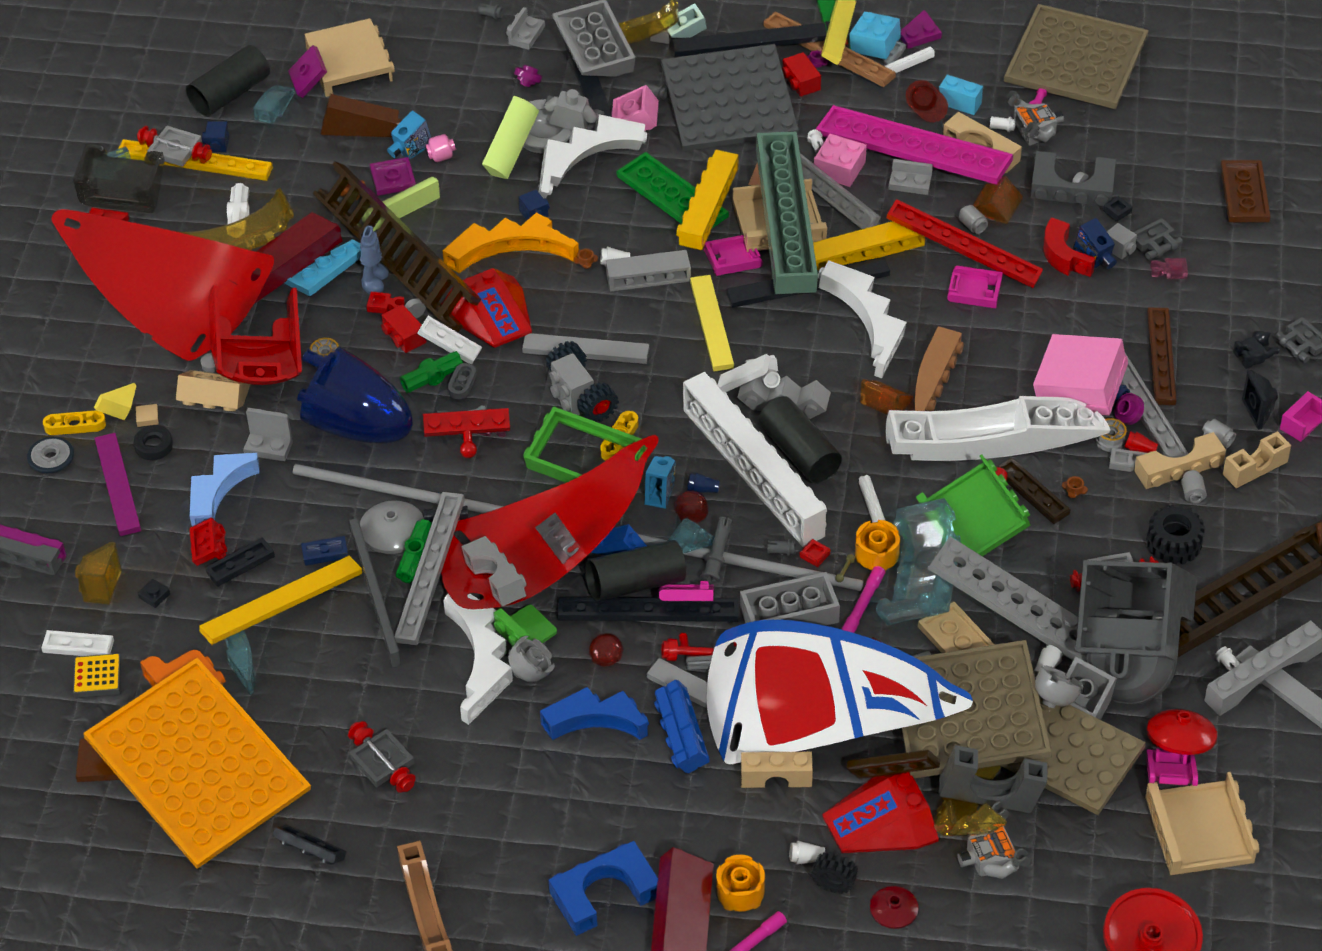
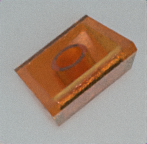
M1004 176L997 185L993 183L985 184L973 206L986 218L1008 224L1023 196L1012 182Z
M863 379L861 383L860 403L888 415L889 410L904 411L914 397L877 380Z

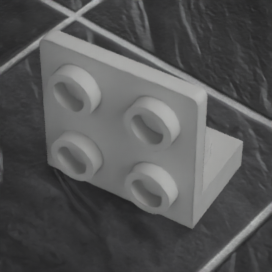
M247 408L246 414L250 434L243 449L244 453H257L260 458L285 462L293 444L288 414Z

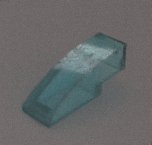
M275 85L268 89L253 108L255 120L274 123L277 116H282L296 92L295 88Z
M243 630L225 639L226 646L229 648L226 650L230 667L249 695L254 693L255 668L250 644Z

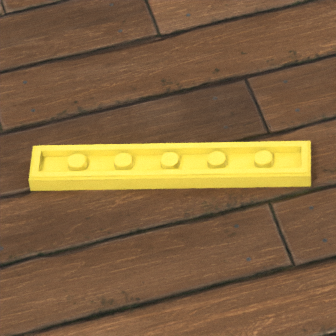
M836 0L821 56L836 65L839 64L842 58L856 4L855 0Z
M711 275L690 277V284L713 371L734 369V362Z

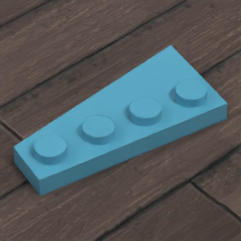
M352 239L331 250L330 255L318 257L315 259V263L307 266L292 278L287 279L284 284L297 288L298 291L308 296L313 295L360 259V243Z

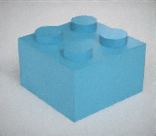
M864 11L849 34L851 50L862 55L887 59L890 51L893 50L896 42L901 38L900 18Z

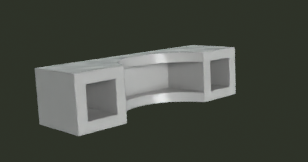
M484 536L462 546L466 565L474 574H493L489 577L492 595L502 607L526 596L524 587L527 584L522 574L517 573L512 563H508L505 554L499 552L494 542L491 543Z

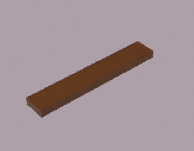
M1148 307L1147 315L1154 399L1158 405H1176L1169 308Z

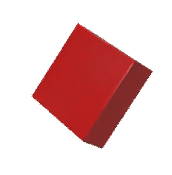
M812 539L800 552V558L819 567L830 555L831 549Z

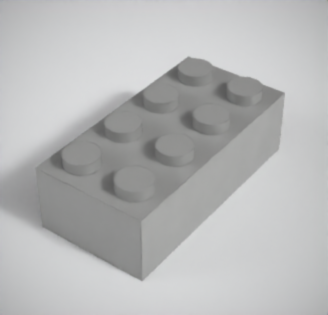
M827 572L740 591V609L745 623L774 619L801 621L824 626L839 623L840 605Z

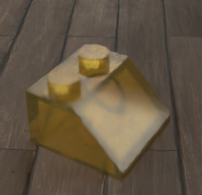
M109 542L83 556L81 564L77 565L75 577L79 580V592H82L84 602L110 605L122 571L115 542Z

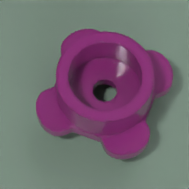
M818 50L812 51L807 56L816 68L828 64V60L821 56L822 51Z

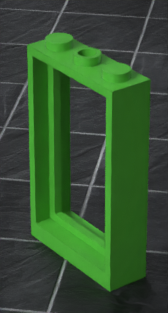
M553 406L550 413L545 415L541 429L536 431L531 446L526 448L524 459L528 469L567 483L582 474L539 459L558 423L623 447L639 441L641 438ZM644 445L636 453V461L640 459L647 449Z

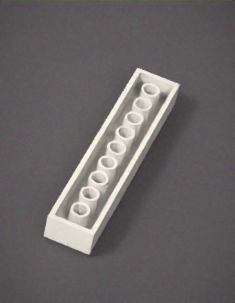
M705 372L684 381V412L799 544L804 548L812 539L818 541L825 537L827 508L824 502L816 498L812 489L802 482L799 474L792 471L788 462L777 454L775 447L769 445L764 435L753 427L751 420L745 418L740 408L729 400L727 393L721 391L716 381Z

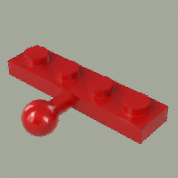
M509 408L423 414L424 437L463 434L464 443L460 447V453L465 458H472L477 453V447L472 442L473 433L510 431Z

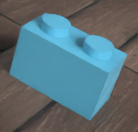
M946 75L939 86L938 104L975 115L982 103L983 86Z

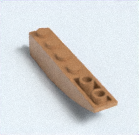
M938 326L919 369L914 411H934L936 398H940L943 391L942 385L948 382L950 369H954L956 365V356L963 351L962 333Z

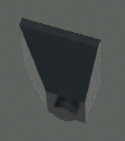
M1247 370L1242 400L1257 429L1260 430L1273 412L1278 394L1276 388L1272 387L1268 379L1253 370Z

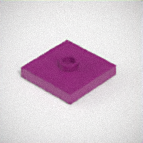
M312 45L288 72L297 95L303 98L327 73L318 47Z
M409 157L370 164L377 196L401 192L416 185Z

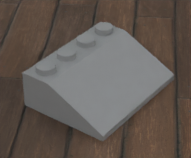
M606 0L592 2L552 14L582 75L616 77L633 72L636 57Z

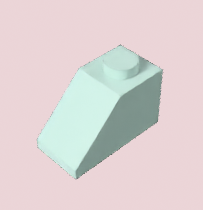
M695 3L662 21V24L672 38L693 37L707 29L705 18Z

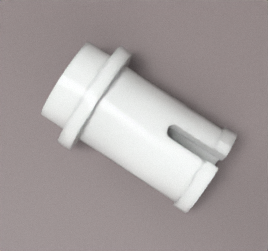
M991 116L990 129L1007 130V132H1010V130L1014 131L1015 119H1012V117L1000 118Z
M811 130L808 133L807 140L812 144L817 154L824 144L822 133L818 130Z
M1226 646L1220 648L1215 654L1216 660L1222 662L1229 671L1241 664L1232 654L1231 648Z

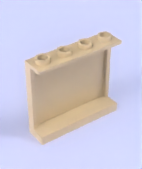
M371 18L304 34L306 49L308 50L312 45L318 47L327 73L319 80L326 97L333 94L332 86L385 73H387L389 81H393L392 73L395 72L393 62H389L388 51L383 49V39L378 37V27L373 25Z
M804 179L810 223H814L810 224L813 242L827 239L826 222L822 223L812 193V179ZM761 185L733 188L732 203L741 234L744 236L746 251L749 252V249L754 251L756 248L758 251L768 250L769 245Z
M1227 772L1225 781L1198 784L1197 786L1191 785L1159 790L1157 782L1148 783L1145 798L1170 875L1255 862L1256 853H1259V844L1257 839H1253L1252 823L1250 819L1246 818L1244 800L1239 798L1238 782L1233 780L1231 772Z

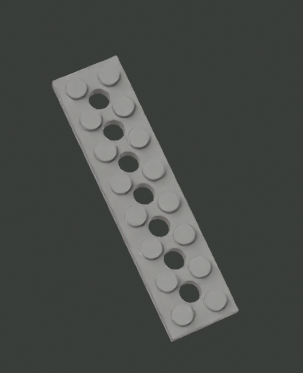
M951 536L948 538L928 570L1045 644L1057 647L1064 656L1072 661L1075 657H1078L1086 662V655L1076 652L1077 641L1069 636L1074 635L1077 637L1079 617ZM954 562L960 563L962 568L957 567ZM973 574L979 575L982 580L976 579ZM992 586L998 587L1001 592L995 591ZM1011 598L1017 599L1020 604L1014 603ZM1031 610L1036 611L1040 616L1033 615ZM1050 622L1057 624L1059 629L1052 627Z

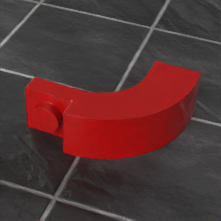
M1051 217L1045 229L1043 246L1047 261L1053 268L1067 276L1071 271L1091 277L1094 272L1095 257L1071 249L1066 244L1069 238L1070 224Z

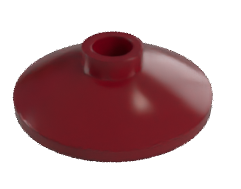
M889 886L882 888L873 895L870 902L872 917L877 923L887 928L899 929L906 927L918 915L919 906L916 897L909 890L902 887Z

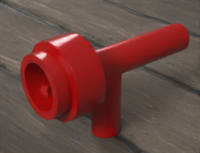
M686 633L679 635L680 646H678L677 639L668 638L662 642L661 657L665 658L666 661H676L677 655H713L714 648L689 646Z

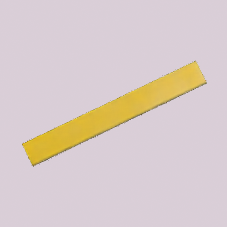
M125 139L122 140L116 152L118 158L264 181L268 180L273 169L272 162L212 153L210 160L204 164L200 162V158L198 161H193L191 156L182 167L149 157L147 150L150 147L146 143L140 145L138 141Z
M349 555L200 625L199 631L213 645L361 575L362 568Z

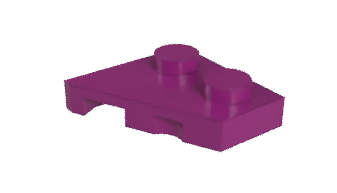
M922 11L901 30L900 40L909 49L941 39L942 32L928 13Z

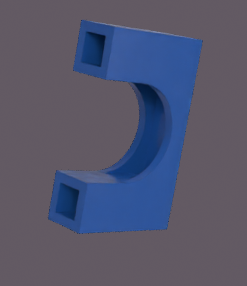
M635 841L622 844L615 850L606 854L602 853L593 860L580 863L573 869L564 873H558L549 879V892L575 936L597 927V913L585 895V891L590 884L599 879L614 878L622 881L628 886L640 906L656 899L658 877Z

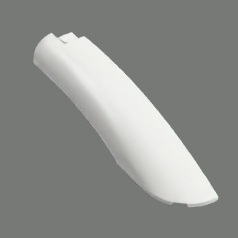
M1019 396L1016 400L999 404L950 411L889 410L886 421L887 444L891 445L892 454H910L911 460L923 461L981 459V454L985 459L1015 456L1078 443L1110 432L1108 423L1098 411L1094 413L1089 408H1086L1085 403L1065 397Z

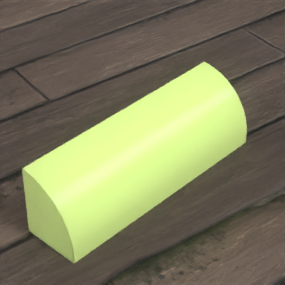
M513 96L482 163L491 176L504 179L509 178L539 113V110L534 105L522 98Z
M430 177L382 202L398 218H401L439 199V182L436 178ZM373 207L368 208L363 215L362 221L364 223L373 211ZM382 216L373 228V231L378 230L385 221Z

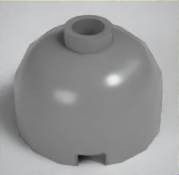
M523 636L513 645L509 652L508 659L512 673L517 678L527 682L542 680L554 669L555 665L554 663L551 665L550 661L552 654L536 638L531 641L527 639L529 636Z
M1047 665L1041 666L1035 680V689L1038 695L1043 698L1042 703L1050 708H1055L1056 705L1061 707L1069 706L1077 699L1084 686L1074 677L1070 679L1065 676V672Z

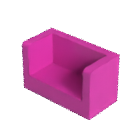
M1307 391L1282 415L1280 430L1300 442L1303 441L1322 422V399Z

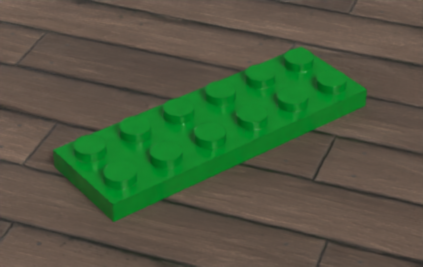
M644 152L617 170V177L682 224L683 214L685 210L688 211L690 198L695 196L696 188L647 152ZM721 207L712 228L727 219L729 211Z

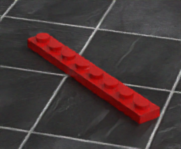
M897 199L887 214V219L998 272H1003L1004 275L1031 288L1035 287L1043 272L1042 268Z

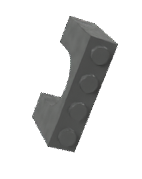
M1036 151L1031 199L1104 206L1112 200L1116 159L1096 157L1093 176L1087 181L1072 183L1061 179L1056 174L1054 169L1056 153Z
M955 745L940 775L939 796L988 806L1001 802L1004 805V809L1031 813L1047 784V762L1024 758L1018 772L1013 777L1001 781H990L975 775L978 770V749Z

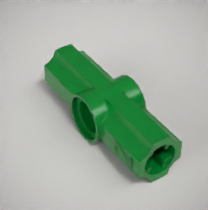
M457 351L437 360L432 358L425 359L417 369L400 376V383L406 393H410L427 384L431 386L438 385L444 380L446 375L454 372L455 368L462 364L463 361Z
M421 519L417 521L411 537L405 542V552L396 571V577L404 583L410 584V582H413L432 525L429 520Z

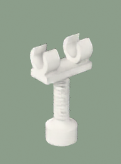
M770 355L771 362L767 374L762 376V380L768 388H775L779 385L781 379L776 372L778 371L777 359L774 355ZM754 359L745 360V362L747 363V362L752 361V360H754Z

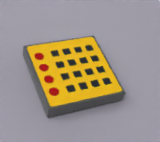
M120 653L74 657V698L120 694Z

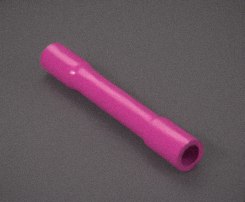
M875 566L872 569L859 599L841 630L855 633L864 611L886 573L882 567Z
M777 911L764 921L759 928L729 951L751 950L767 936L772 935L786 924L785 916L780 911Z

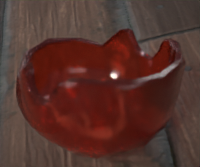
M695 490L685 491L678 495L674 503L675 512L678 513L680 520L684 523L700 522L707 517L709 512L706 498Z
M610 633L599 634L592 640L589 647L591 659L595 664L602 667L612 666L616 662L621 661L624 652L620 639Z

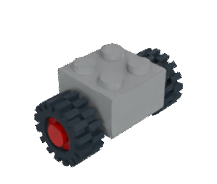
M565 341L564 345L562 343L558 344L559 347H554V352H549L548 355L550 357L546 358V365L551 371L549 373L552 381L550 390L553 397L559 399L565 411L576 415L583 414L585 418L595 422L597 420L602 422L604 417L606 419L609 418L608 415L613 414V409L618 407V396L606 383H602V385L597 383L596 387L594 386V380L584 368L587 356L577 343Z

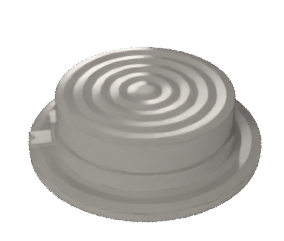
M546 99L529 102L539 110V113L523 147L534 153H544L548 139L567 143L572 132L570 129L549 124L553 111L545 109Z

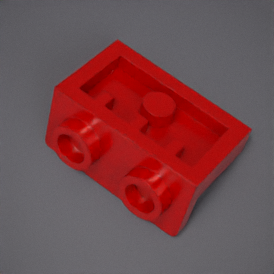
M212 517L190 527L192 562L197 566L215 557L218 560L226 557V531L223 525L218 524Z

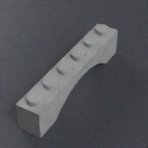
M1312 621L1307 622L1209 683L1204 701L1219 716L1237 706L1254 687L1274 672L1294 663L1307 662L1322 652V630Z

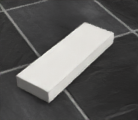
M430 316L426 318L417 333L450 353L457 351L461 359L470 364H473L482 349L480 345Z
M767 354L762 355L721 374L717 386L721 391L728 392L767 374L771 357Z
M47 630L42 651L43 653L76 656L110 654L114 638L111 635Z

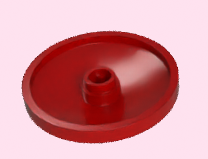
M1140 888L1123 894L1110 907L1103 926V938L1107 951H1200L1202 947V927L1194 910L1177 895L1162 889Z

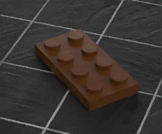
M1222 160L1221 172L1229 222H1270L1271 216L1262 160Z

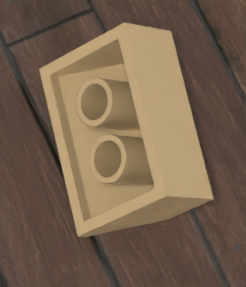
M189 370L178 375L176 400L183 401L182 404L193 406L195 403L203 404L204 408L220 406L225 411H236V409L244 405L250 384L231 380L221 374Z

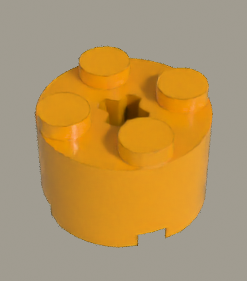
M885 520L863 523L856 532V561L869 570H872L875 566H880L885 571L897 563L900 555V536L897 527Z
M748 855L730 856L717 869L716 892L725 910L748 911L756 909L761 905L765 893V871L760 863L758 864Z

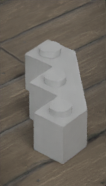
M761 376L741 385L737 398L750 409L762 411L772 400L787 396L791 398L809 419H812L827 410L831 392L817 380L801 388L788 376L781 378L777 387L768 388Z

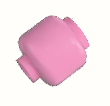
M445 134L431 137L428 140V144H425L429 159H433L436 163L451 159L453 157L452 151L456 150L453 139H448V136Z

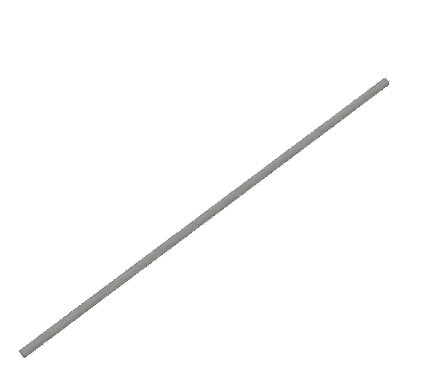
M295 464L293 468V474L436 504H439L442 495L441 493ZM465 499L463 506H468L469 511L486 513L504 507ZM638 534L647 546L669 541ZM679 543L684 555L705 559L706 555L711 551L708 548ZM723 553L726 564L784 576L801 578L823 573L733 553ZM827 573L833 586L862 591L864 580L844 577L842 582H837L835 574Z

